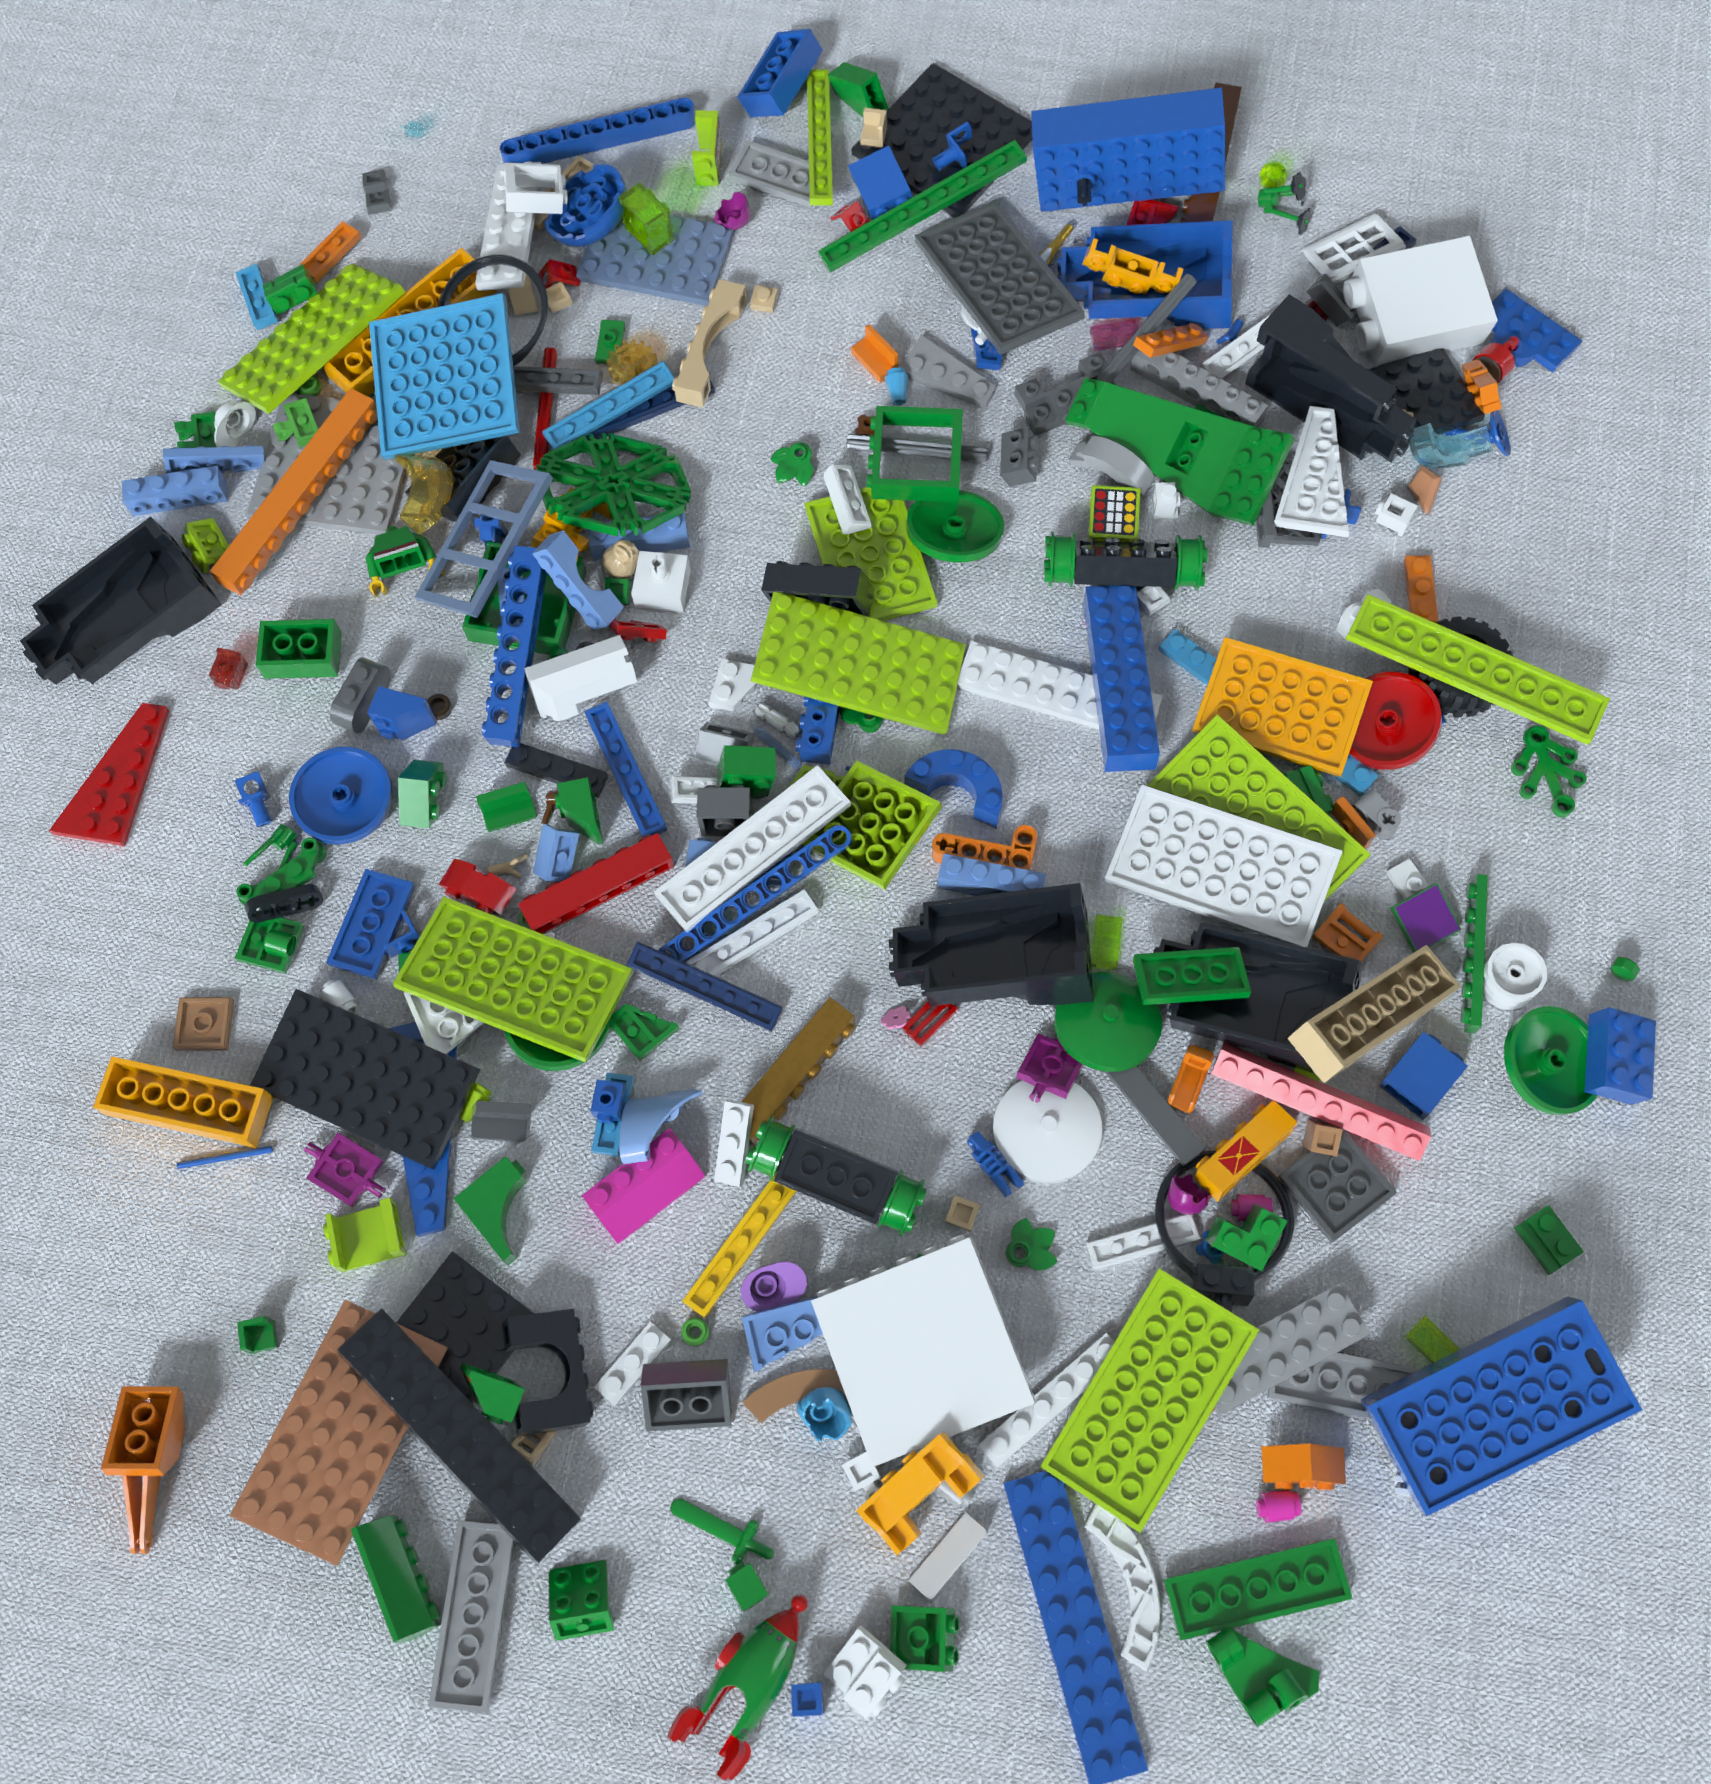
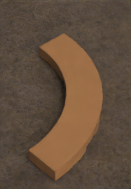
M816 1369L795 1372L779 1377L753 1392L742 1403L763 1424L772 1415L797 1403L798 1400L803 1399L806 1394L816 1388L832 1387L841 1391L845 1397L846 1394L837 1370Z

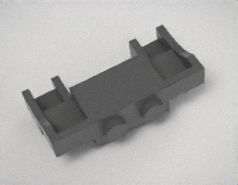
M1101 352L1079 360L1078 369L1083 377L1047 392H1044L1037 378L1015 386L1014 395L1034 435L1037 436L1059 426L1068 425L1065 418L1084 379L1096 380L1098 375L1108 365Z

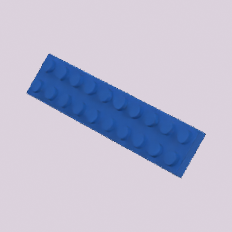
M1048 1471L1004 1482L1005 1493L1088 1784H1106L1146 1772L1148 1767L1064 1483Z

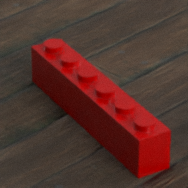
M658 833L646 835L633 846L623 847L615 855L607 859H599L591 867L583 871L573 872L569 878L560 883H551L544 891L526 896L522 902L518 903V906L530 929L545 934L674 868L673 860Z

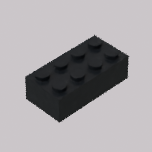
M784 561L766 564L761 591L770 602L773 592H778L868 617L875 590L863 570L854 565H848L845 568L836 567L832 564L813 566L806 562L796 565Z

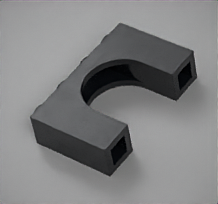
M574 1309L507 1317L502 1322L505 1351L534 1347L545 1348L553 1352L560 1359L565 1371L564 1385L556 1397L519 1403L514 1416L517 1437L580 1428L591 1422L590 1418L593 1417L592 1402L587 1399L586 1390L589 1388V1379L587 1373L583 1372L582 1361H584L585 1353L583 1345L579 1344L580 1320L578 1316H575Z

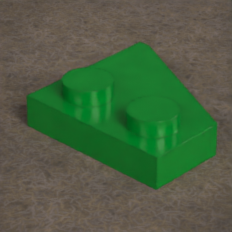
M627 1003L611 1015L612 1030L639 1061L643 1060L679 1030V1026L676 1023H670L658 1018L654 1014L640 1011L637 1007Z

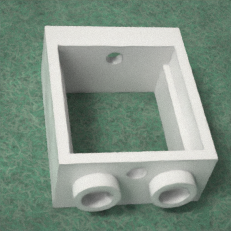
M504 163V188L507 212L562 214L563 204H567V190H563L566 186L565 175H561L560 165ZM516 186L554 188V192L516 191Z

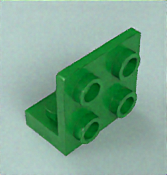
M605 1560L549 1570V1623L556 1641L614 1631V1619L608 1603V1574Z

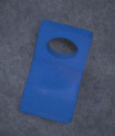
M404 909L400 910L411 931L384 946L385 951L391 958L399 953L410 951L420 937Z

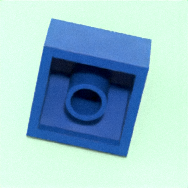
M378 686L367 712L379 734L389 740L394 738L405 740L436 725L437 722L426 699Z

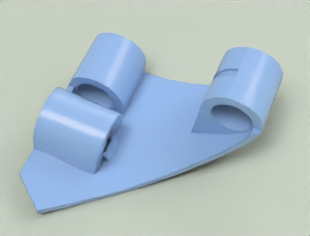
M702 1090L673 1091L663 1096L628 1100L623 1110L620 1127L619 1151L622 1163L629 1164L649 1161V1144L664 1121H673L683 1110L684 1103L702 1095Z

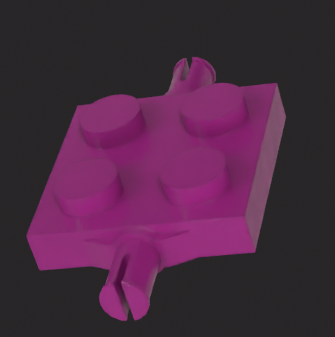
M1038 1033L1017 1071L1016 1078L1035 1086L1029 1098L1033 1101L1036 1096V1103L1040 1102L1044 1091L1066 1099L1083 1064L1071 1057L1058 1039L1049 1038Z
M337 1133L332 1142L324 1149L313 1144V1142H309L307 1145L315 1151L305 1147L304 1152L316 1158L315 1165L306 1179L353 1208L361 1195L367 1190L378 1198H381L383 1194L375 1190V1188L385 1193L386 1188L374 1182L375 1175L384 1161L340 1133Z

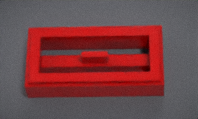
M927 1002L902 1027V1030L922 1047L958 1011L955 1005H939L913 1031L910 1030L933 1007ZM945 1008H947L948 1011L921 1038H919L917 1035L937 1015H939Z

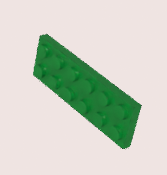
M1335 1538L1163 1579L1179 1641L1223 1631L1227 1627H1240L1353 1599Z

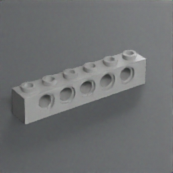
M1139 350L1132 358L1130 370L1195 407L1197 404H1200L1221 417L1255 427H1260L1264 421L1268 408L1267 404L1175 352L1150 358Z

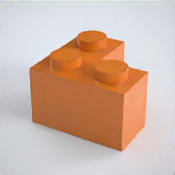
M1317 1444L1261 1446L1263 1482L1275 1484V1489L1289 1490L1293 1489V1484H1299L1300 1488L1335 1490L1334 1485L1346 1484L1344 1448Z

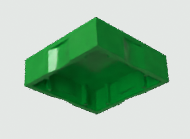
M487 541L483 558L493 561L502 544ZM578 556L576 562L577 571L584 582L587 571L583 558ZM479 568L478 583L470 598V602L488 570ZM524 572L522 577L527 578L531 572ZM548 573L546 574L534 652L549 655L553 649L566 648L576 608L570 604L569 599L554 584L553 579ZM498 581L479 616L476 618L465 615L462 629L468 641L499 646L497 630L498 626L501 625ZM514 642L510 648L517 649L520 642Z

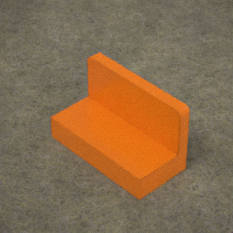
M870 324L865 326V338L851 347V353L881 383L885 380L889 369L898 368V353Z

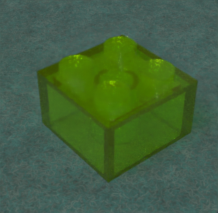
M639 182L618 197L624 208L622 217L624 228L652 256L674 241L670 209L666 203H661L656 198L650 188L646 189Z

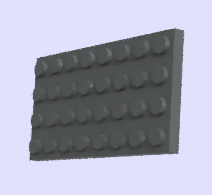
M996 201L914 235L915 243L1000 355L1085 319V311Z

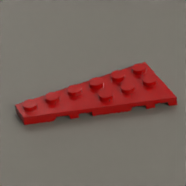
M142 703L50 828L49 832L52 835L125 847L170 711L166 706Z

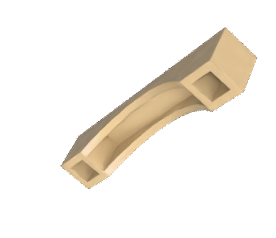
M719 279L716 288H712L710 302L703 309V319L701 323L696 325L695 338L689 342L688 355L686 359L683 358L681 361L680 374L673 380L672 390L675 391L677 402L704 407L711 390L709 373L705 367L707 350L721 330L740 319L747 302L746 285Z

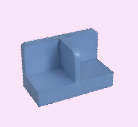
M543 824L533 873L545 881L561 882L569 878L579 833L556 829L549 824Z

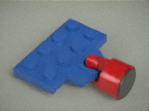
M1505 289L1492 301L1498 321L1492 329L1495 333L1490 344L1481 350L1472 361L1479 359L1487 368L1489 374L1499 384L1513 370L1515 364L1518 368L1527 365L1532 360H1535L1553 373L1580 347L1582 340L1508 289Z

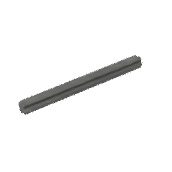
M1184 275L1098 375L1096 380L1111 383L1139 351L1138 348L1133 346L1136 337L1154 333L1196 285L1197 281L1192 275Z
M848 434L847 447L869 450L870 436ZM882 437L881 451L951 458L952 444ZM961 445V459L986 462L988 459V448Z

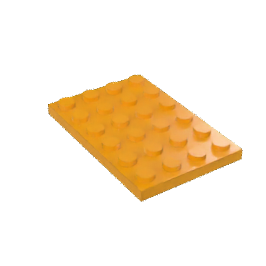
M1224 637L1192 732L1199 733L1218 714L1258 752L1303 766L1311 765L1316 770L1341 777L1373 681Z

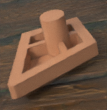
M1421 465L1407 486L1424 512L1430 514L1442 478L1424 465Z

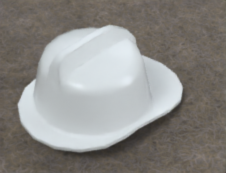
M228 402L219 407L215 414L214 422L216 428L214 435L216 447L237 446L254 424L256 418L254 406L248 402Z

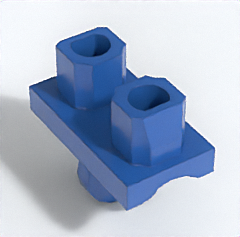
M481 515V519H474V526L479 530L480 541L485 543V547L487 541L502 544V538H506L508 530L503 525L502 520Z

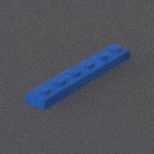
M605 702L584 711L642 837L668 831L608 703Z

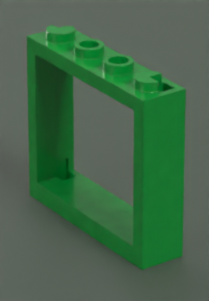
M876 406V416H871V430H875V434L870 435L869 450H873V454L868 455V469H872V474H867V488H871V499L959 502L963 409ZM883 425L952 428L950 481L879 479Z

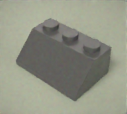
M728 1359L643 1364L640 1387L646 1431L731 1426V1391Z

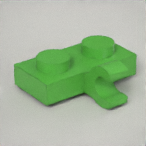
M303 398L283 405L289 420L273 424L279 441L287 440L294 433L300 448L306 446L318 431L307 399Z

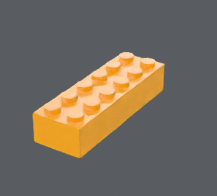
M111 1056L93 1108L106 1116L257 1148L274 1097L262 1088Z

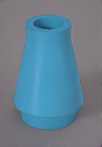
M903 368L889 369L885 381L892 398V404L895 406L904 405L906 403L908 374H906Z

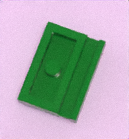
M1549 1205L1514 1228L1548 1275L1554 1273L1584 1252Z

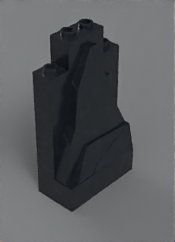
M1289 294L1260 326L1256 341L1265 346L1261 357L1248 370L1245 384L1304 423L1310 406L1334 409L1338 445L1360 460H1363L1368 453L1372 455L1374 452L1391 463L1397 456L1402 457L1409 448L1410 444L1408 442L1415 433L1413 427L1417 419L1395 405L1396 400L1394 396L1397 388L1355 362L1332 335L1334 329L1312 308Z
M150 516L34 603L32 607L37 612L35 618L41 625L22 638L20 642L25 648L23 651L24 655L30 662L36 664L35 671L44 681L49 679L57 685L74 673L78 679L82 680L84 678L91 684H94L153 638L166 635L176 636L203 620L219 608L222 603L174 537Z
M1080 883L923 902V913L919 915L920 925L893 928V939H889V951L893 955V961L889 962L890 976L895 977L898 987L920 985L922 996L927 997L930 1006L1007 997L1026 1000L1029 1005H1065L1094 1001L1088 912Z
M1200 922L1198 931H1193L1190 945L1162 939L1160 946L1155 947L1153 953L1239 947L1251 989L1250 997L1170 1003L1167 1018L1170 1019L1172 1028L1262 1051L1267 1054L1269 1060L1314 1073L1313 1069L1295 1049L1288 1037L1308 1020L1357 990L1361 982L1360 960Z

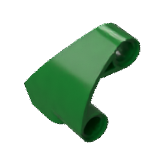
M1227 1627L1206 1641V1645L1222 1674L1257 1728L1283 1710L1286 1712L1290 1711L1319 1692L1318 1670L1275 1653L1246 1638L1233 1628Z

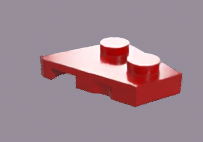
M1154 200L1134 201L1126 225L1167 224L1177 215L1178 206Z
M615 617L608 626L616 635H620L622 640H634V637H641L643 641L653 643L658 642V639L666 640L667 629L659 624L635 620L623 622L617 621Z

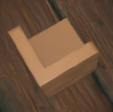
M1308 1119L1303 1146L1311 1152L1337 1156L1343 1129L1330 1123Z

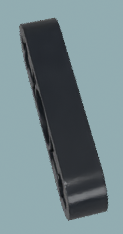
M306 884L252 897L245 903L244 909L250 921L259 923L316 909L322 904L323 896L317 885ZM283 900H290V903L286 906H277Z

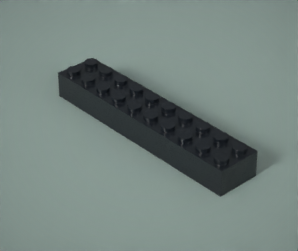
M382 1308L337 1349L338 1355L535 1564H538L581 1520L575 1511Z

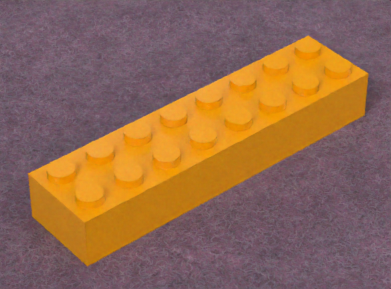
M463 248L458 249L406 291L374 321L437 308L441 293L447 282L460 268L475 259ZM475 271L459 284L450 299L449 305L492 296L497 292V289L477 290L475 284L477 271ZM369 325L323 366L328 378L345 393L352 388L368 397L375 391Z

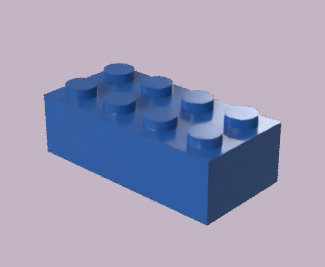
M811 29L783 31L775 34L737 96L750 118L782 116L788 111V107L797 96L800 87L807 79L809 72L817 63L823 51Z

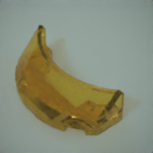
M397 454L394 455L395 461L407 470V475L411 478L410 493L400 513V519L420 535L440 520L442 516L441 508L446 502H449L453 488L452 472L447 464L436 457Z

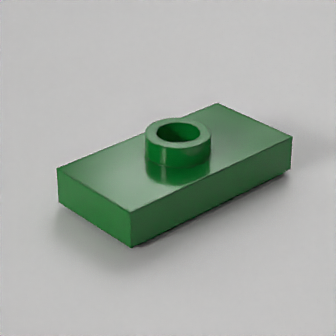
M601 319L595 355L596 363L619 365L625 332L624 321Z

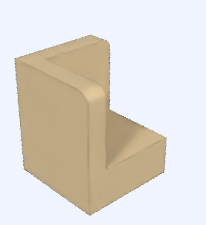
M864 108V125L860 138L861 145L883 148L887 131L886 110Z

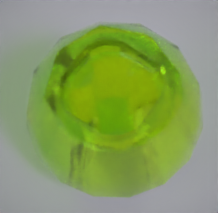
M1270 161L1264 164L1259 173L1260 185L1263 188L1284 186L1288 178L1286 166L1279 161Z

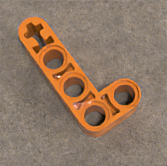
M1019 826L1014 832L1011 846L940 833L932 841V857L940 864L944 853L1031 871L1037 833L1032 826ZM1022 837L1029 838L1031 842L1023 844L1019 841V839ZM942 846L946 847L945 851H941ZM970 850L973 851L975 855L972 857H966L962 853L964 851ZM994 855L998 856L1001 860L991 862L988 857ZM1015 861H1023L1026 865L1024 867H1017L1013 863Z

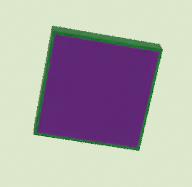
M1433 883L1390 907L1413 953L1425 945L1431 947L1462 930L1438 883Z

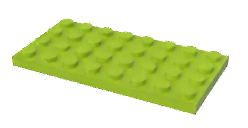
M351 263L345 266L338 276L329 280L316 296L308 299L305 305L295 310L289 319L279 324L273 333L259 341L256 348L242 356L240 362L233 368L226 370L223 377L218 380V383L223 389L270 414L369 325V322L379 317L406 292L400 284Z
M773 592L750 682L945 735L949 726L966 644L793 595Z
M1218 714L1147 785V787L1342 850V856L1325 901L1371 856L1363 846Z
M443 896L395 978L393 985L399 990L587 1063L633 975V969Z
M1159 1268L1040 1467L1141 1533L1260 1330Z

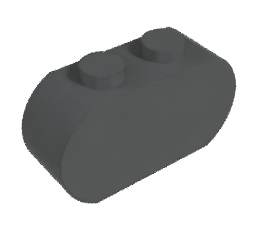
M365 657L359 658L332 702L330 709L331 722L355 733L362 732L371 719L367 712L378 686L389 687L390 669Z

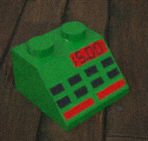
M462 1363L460 1367L475 1404L482 1410V1414L486 1416V1419L498 1424H502L504 1420L512 1422L525 1389L515 1380Z

